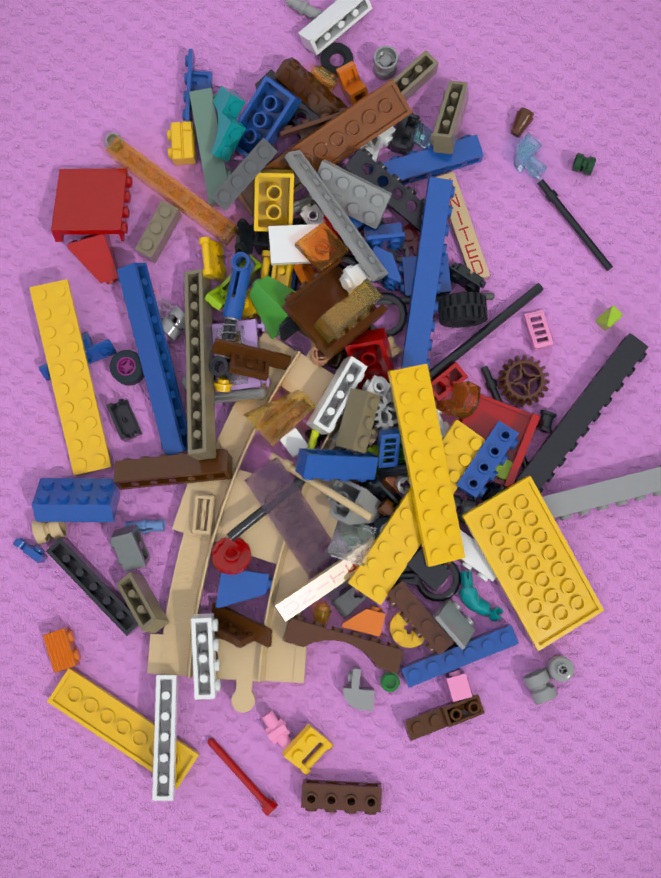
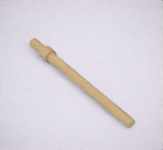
M274 453L271 454L269 460L279 465L286 473L290 472L302 479V476L295 471L296 466H294L293 462L288 459L284 460ZM314 478L312 481L302 479L366 520L370 521L373 517L372 513Z

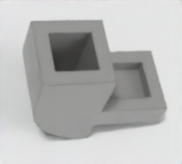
M353 666V671L348 673V683H351V686L343 685L344 697L353 708L373 711L375 690L374 688L359 687L361 667Z

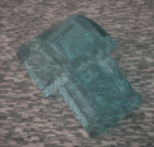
M529 133L518 144L513 162L519 173L525 168L529 175L540 179L547 169L544 164L535 158L542 144Z

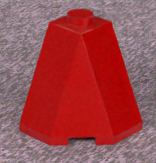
M109 234L86 235L80 238L79 241L76 239L67 244L68 249L100 283L112 284L117 282V278H119L117 269L119 268Z

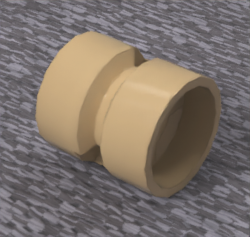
M32 521L33 535L39 545L50 542L52 538L56 540L67 536L65 522Z

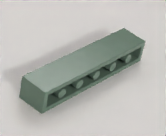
M212 88L190 91L189 95L210 207H217L219 205L211 196L231 175V170L226 168L225 160L217 158L210 153L217 136L218 113L213 104L217 93L213 94Z

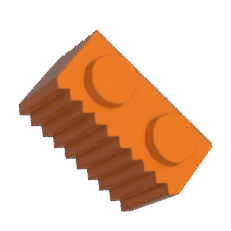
M69 627L42 636L54 673L80 664L81 654L78 648L75 649L73 642L75 641V635Z

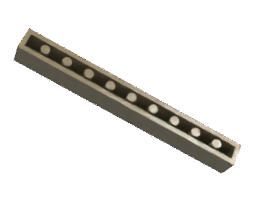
M203 269L184 272L188 455L196 460L216 458L214 375L209 369V364L213 359V353L211 352L213 346L212 306L204 299L207 293L211 291V279L203 277Z

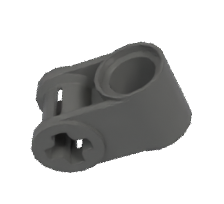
M353 586L331 603L343 618L355 610L367 597L363 593L362 597L360 595L356 597L354 595L356 588Z

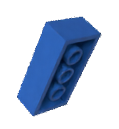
M265 76L238 119L246 127V130L236 150L247 157L263 138L274 146L280 137V132L287 126L303 100L273 78Z
M40 478L32 502V509L36 522H114L120 499V491L114 484L113 479Z

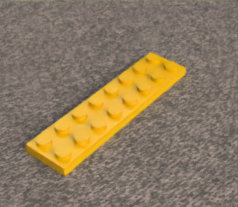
M68 668L47 702L153 772L155 723L74 669ZM178 738L176 746V789H178L200 754Z

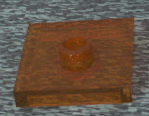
M324 222L295 242L294 245L320 273L349 251V248Z

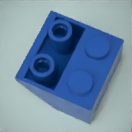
M374 246L372 251L388 274L382 279L374 282L371 280L370 282L381 283L385 289L398 292L401 277L393 254Z

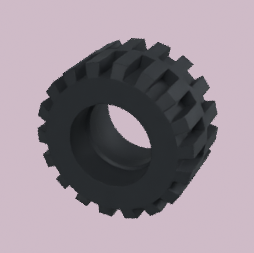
M459 292L445 295L438 300L439 323L442 326L451 328L471 327L480 325L488 320L486 295Z

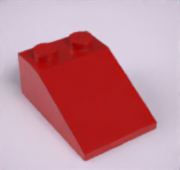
M385 327L364 331L345 347L348 357L353 356L367 366L364 378L358 383L359 390H362L366 380H371L374 375L385 378L390 384L388 371L395 370Z

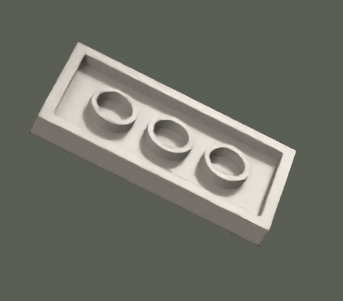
M324 159L317 174L344 212L354 219L377 229L393 193Z

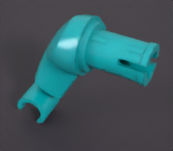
M467 571L461 572L462 588L459 594L466 607L484 617L488 614L491 621L501 619L502 617L498 615L502 614L503 610L500 607H496L493 610L489 609L490 603L479 597L477 589L473 586L472 572L468 571V575Z

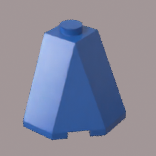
M244 570L235 575H227L221 572L216 607L221 608L265 595L267 590H271L273 579L269 578L268 573Z

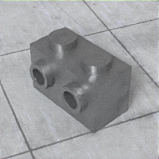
M137 524L116 529L110 537L111 547L115 549L118 563L123 567L124 572L142 568L148 564L151 557Z

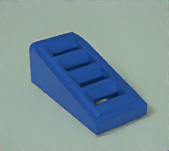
M397 428L378 430V468L398 466L400 432ZM385 439H393V441L385 442ZM393 445V448H385V446ZM385 452H393V454L384 455ZM392 458V461L383 462V459Z

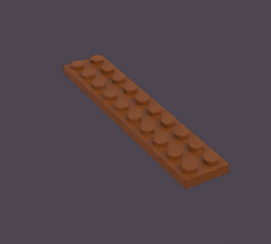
M391 78L269 161L263 169L293 170L284 157L288 152L301 150L314 170L318 172L324 159L336 165L413 112L395 81ZM294 172V192H296L304 185ZM254 179L238 196L252 218L254 215Z

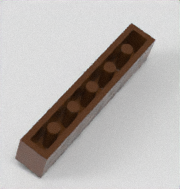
M216 449V458L196 460L184 452L177 455L162 454L158 457L143 456L139 459L124 458L115 461L113 482L120 490L227 480L232 479L233 458L229 451L225 449Z

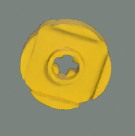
M400 610L392 617L390 622V633L394 641L406 648L421 645L425 638L423 636L419 638L413 630L411 633H407L404 625L407 626L408 623L399 615L402 612Z

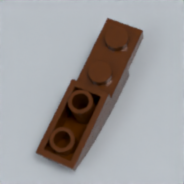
M475 694L472 697L448 702L418 713L419 715L404 720L403 723L409 740L413 741L445 727H452L485 714L479 695Z

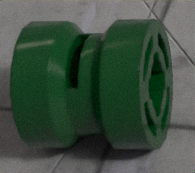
M577 153L572 171H581L585 175L590 176L596 158L592 156L585 157L584 154Z

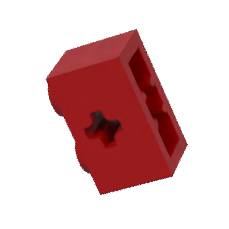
M454 362L431 381L435 402L440 401L468 378L457 362Z

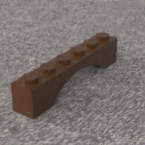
M296 615L294 619L290 618L287 622L282 639L284 642L301 647L328 640L346 642L361 650L375 667L398 674L404 650L398 649V644L388 642L387 645L380 644V639L370 636L369 640L362 639V634L351 631L350 635L343 633L342 628L335 626L327 629L324 628V623L314 620L313 624L306 623V618Z

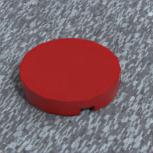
M226 537L220 539L212 549L214 567L227 575L243 572L251 562L249 545L240 538L235 539L233 542L230 538L226 539Z

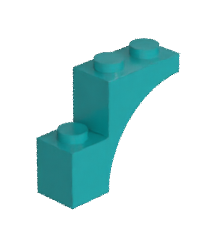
M222 85L213 100L218 113V131L210 153L217 158L229 162L246 130V127L237 119L246 101L238 93Z

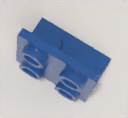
M401 223L382 224L377 229L364 226V238L372 250L374 246L381 249L389 248V250H399L400 247L404 246L405 233L402 232Z

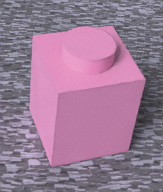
M460 669L448 672L449 675L445 676L452 701L455 702L472 697L466 673L464 671L460 672Z

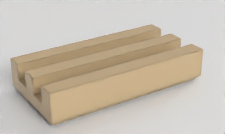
M195 494L192 534L212 535L216 496ZM200 499H203L200 530H197ZM208 499H209V500H210V503H209V513H208V524H207V531H205L206 513H207V502H208Z

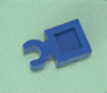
M17 538L13 545L23 550L26 555L37 563H44L48 557L44 554L45 550L36 544L34 546L30 545L23 538Z

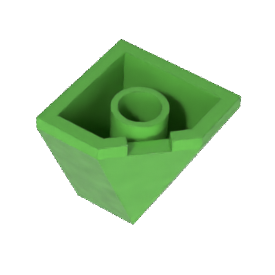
M267 276L254 281L249 296L269 336L274 339L280 335L279 325L290 317L282 309L286 302L284 299L292 291L296 293V291Z

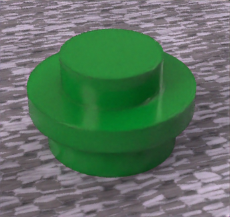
M386 672L382 675L380 683L385 691L393 692L398 689L400 679L396 673Z

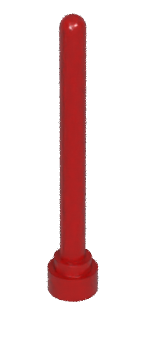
M208 739V745L261 803L262 811L268 816L278 806L277 802L274 799L267 798L215 739Z

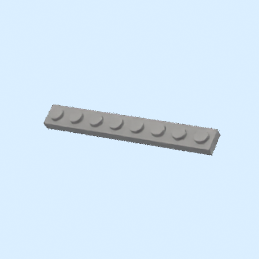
M301 150L288 152L284 158L289 163L290 168L297 174L300 182L306 187L312 199L321 208L322 213L329 219L333 228L344 240V244L354 254L355 259L366 271L367 276L373 282L384 278L388 274L387 270Z

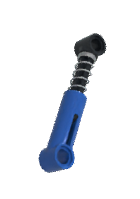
M244 252L234 254L231 259L232 272L222 315L225 319V324L222 325L224 330L221 333L222 339L228 341H235L234 334L237 333L235 329L238 326L237 322L242 319L250 276L255 268L254 260ZM243 260H246V265L244 267H240V263ZM217 354L209 364L211 373L220 378L230 377L232 373L228 372L230 357ZM224 363V370L219 372V366Z

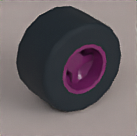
M122 350L112 357L110 372L119 383L130 386L141 382L144 375L140 358L136 352Z

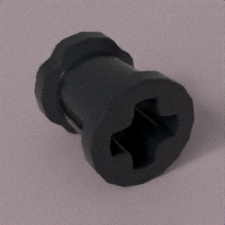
M540 410L541 416L536 430L552 433L551 426L557 414Z

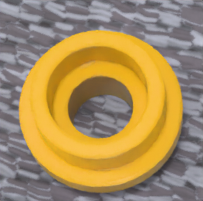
M217 378V381L213 382L215 391L229 392L231 387H233V383L229 382L228 378Z

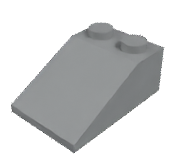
M447 599L431 615L455 644L464 649L475 632V629L472 627L475 623L468 615L464 617L459 612L462 608L455 600L451 602Z

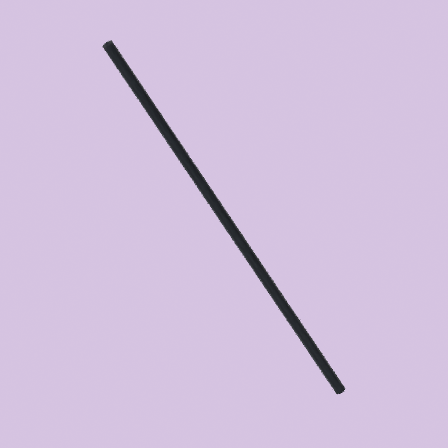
M537 283L430 369L431 381L543 291V287ZM335 446V447L332 448L331 450H347V449L341 448V447H338V446ZM296 477L227 533L228 537L233 542L306 482Z

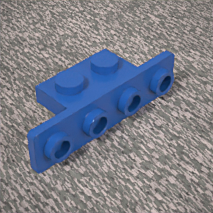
M189 49V54L185 56V65L188 67V73L184 74V83L187 85V91L183 93L186 109L182 111L183 120L186 122H192V106L189 92L212 88L213 77L212 71H194L195 54L193 49Z
M89 333L82 335L88 364L117 353L110 339L93 345ZM48 364L40 366L39 371L47 381L51 380Z

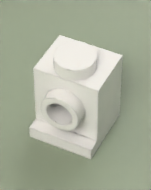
M316 203L312 206L307 204L301 209L300 218L303 219L305 225L324 224V215ZM315 214L316 218L311 219L310 216Z

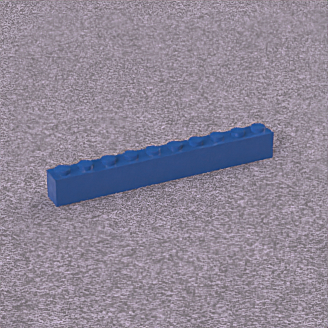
M429 177L401 369L422 364H428L429 369L430 359L427 358L428 351L432 350L433 345L430 334L434 332L436 321L433 320V314L437 313L438 301L435 300L436 293L440 294L441 282H438L439 274L442 275L444 263H441L442 255L445 256L447 244H444V238L449 234L450 225H447V217H451L452 206L449 203L450 198H453L455 193V186H452L453 180Z
M132 263L117 269L159 431L164 454L173 455L188 451L187 418L147 263Z

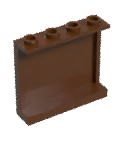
M341 258L335 263L331 261L322 273L318 271L309 283L307 281L302 283L296 293L293 291L285 297L284 300L286 302L282 307L329 360L377 322L388 310L383 304L377 308L361 290L350 295L342 287L339 280L343 275V270L339 267L343 261Z

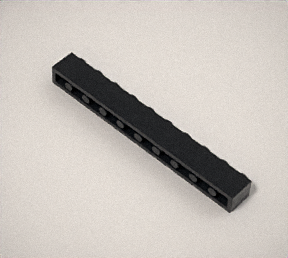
M631 333L623 338L552 433H550L530 459L528 466L517 476L514 484L529 475L541 494L543 491L542 485L545 482L549 483L555 475L553 472L557 466L560 468L567 459L565 455L577 447L578 443L576 441L580 436L584 437L590 429L588 425L591 421L595 422L600 417L601 413L599 411L603 406L607 407L613 399L611 395L614 391L618 392L623 387L624 383L622 381L626 376L629 378L636 369L634 365L637 361L641 362L646 357L647 353L645 351L649 346Z

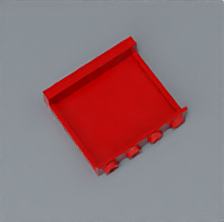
M127 168L59 169L51 226L55 242H63L64 235L119 234L121 241H124L125 234L128 233L126 218L130 216L128 203H131V193L129 188L133 186L132 176H129Z
M474 391L473 395L469 393L465 403L468 405L466 413L462 411L458 421L485 440L498 421L519 433L517 437L519 440L514 450L509 449L506 454L509 456L507 460L513 462L506 481L497 477L493 480L495 483L510 487L514 484L540 416L477 393V391Z

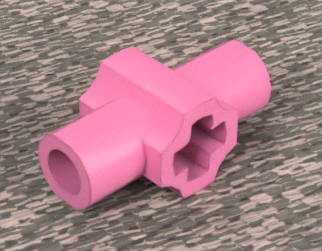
M271 710L262 717L267 726L265 731L269 739L274 744L278 742L282 750H284L292 742L288 735L291 731L282 718L277 719Z

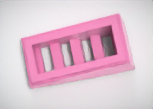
M543 310L524 314L532 351L552 347L553 341ZM540 317V320L531 322L530 318ZM537 324H541V325H542V327H538V328H534V329H533V327H532V325H537ZM543 331L544 334L535 335L534 332ZM545 338V341L537 342V339Z

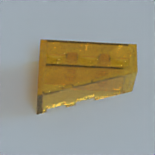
M366 278L355 291L352 290L348 293L346 298L336 303L323 314L313 326L328 343L334 339L339 340L346 334V329L351 330L358 324L357 321L359 319L363 320L371 314L369 310L382 295Z
M298 389L243 414V416L271 446H274L309 414L316 405L303 391Z

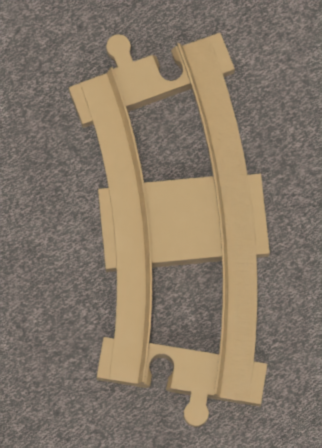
M266 331L258 340L259 348L290 355L291 361L286 370L269 367L270 387H266V384L262 385V388L266 389V398L235 402L216 442V449L228 450L233 458L232 479L188 483L172 527L173 530L184 534L167 605L166 616L169 622L164 626L163 633L150 634L147 671L149 674L194 677L191 618L194 614H199L204 584L214 544L222 538H229L227 535L229 531L287 486L240 470L250 444L279 388L314 410L334 374L321 366L315 365L311 361V351L315 346L313 342H311L312 348L304 356L300 351L293 350L277 338L272 339ZM344 412L337 419L334 430L327 435L321 449L331 450L335 447L336 443L331 437L339 430ZM374 427L371 430L368 446L371 447L378 438L379 427ZM315 478L328 487L333 481V479L331 481H324L320 478ZM308 483L304 484L302 490L297 489L238 537L249 545L251 556L277 564L264 622L265 626L272 629V646L267 648L253 641L239 648L215 636V639L219 640V651L216 652L220 660V671H217V679L237 680L236 691L232 695L231 702L234 709L241 713L250 711L255 705L254 681H258V683L263 681L305 682L307 646L301 647L282 641L288 620L284 621L274 604L306 583L309 575L315 577L321 573L338 520L331 516V505L327 495ZM195 494L216 496L212 535L191 533ZM200 499L197 530H200L203 499ZM208 499V502H207V513H206L205 531H207V524H208V513H209V503H210V500H209V499Z

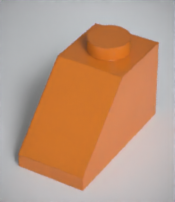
M371 605L370 609L365 608L343 621L342 627L380 637L386 613L382 612V608Z

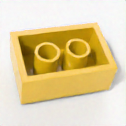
M262 169L254 178V231H268V226L293 225V170Z

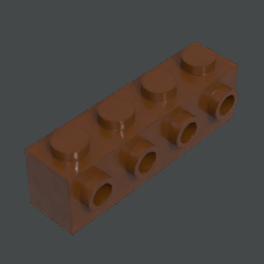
M293 57L283 60L274 74L280 82L298 98L303 100L318 116L326 113L332 115L341 108H348L339 97L335 96L327 86L317 80L311 72L307 71Z
M402 580L387 593L389 595L387 598L389 603L393 607L398 606L402 612L399 615L406 623L411 621L415 626L412 630L419 638L423 636L427 640L425 645L432 654L437 652L440 655L454 643Z
M303 779L301 808H305L306 811L310 812L317 811V809H325V812L329 813L345 810V813L348 814L364 811L367 815H376V812H381L382 785L381 783Z

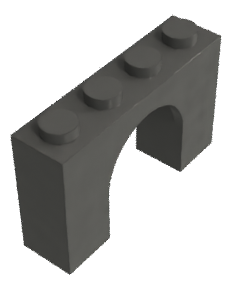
M263 138L211 198L226 211L278 151Z

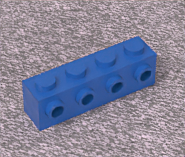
M498 421L456 484L457 489L475 501L478 496L482 498L488 489L485 485L488 481L492 482L498 474L496 471L498 465H504L509 457L506 455L509 449L514 450L519 440L517 437L519 433Z
M299 448L295 471L302 476V479L309 481L314 480V478H320L324 481L338 479L348 482L349 479H355L359 482H366L367 480L375 479L379 457L370 451L361 453L349 450Z

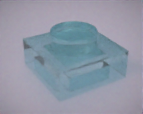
M419 123L415 128L411 141L422 150H425V148L430 146V138L433 131L423 123Z

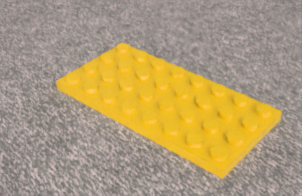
M526 476L461 515L536 650L540 651L604 611L531 476Z

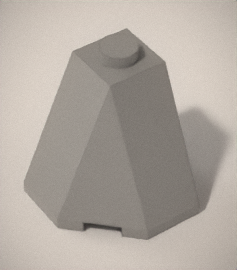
M333 479L329 486L331 489L373 514L371 520L368 521L327 496L330 501V513L333 518L347 525L375 523L381 514L377 510L378 506L382 503L367 489L350 481L344 482Z

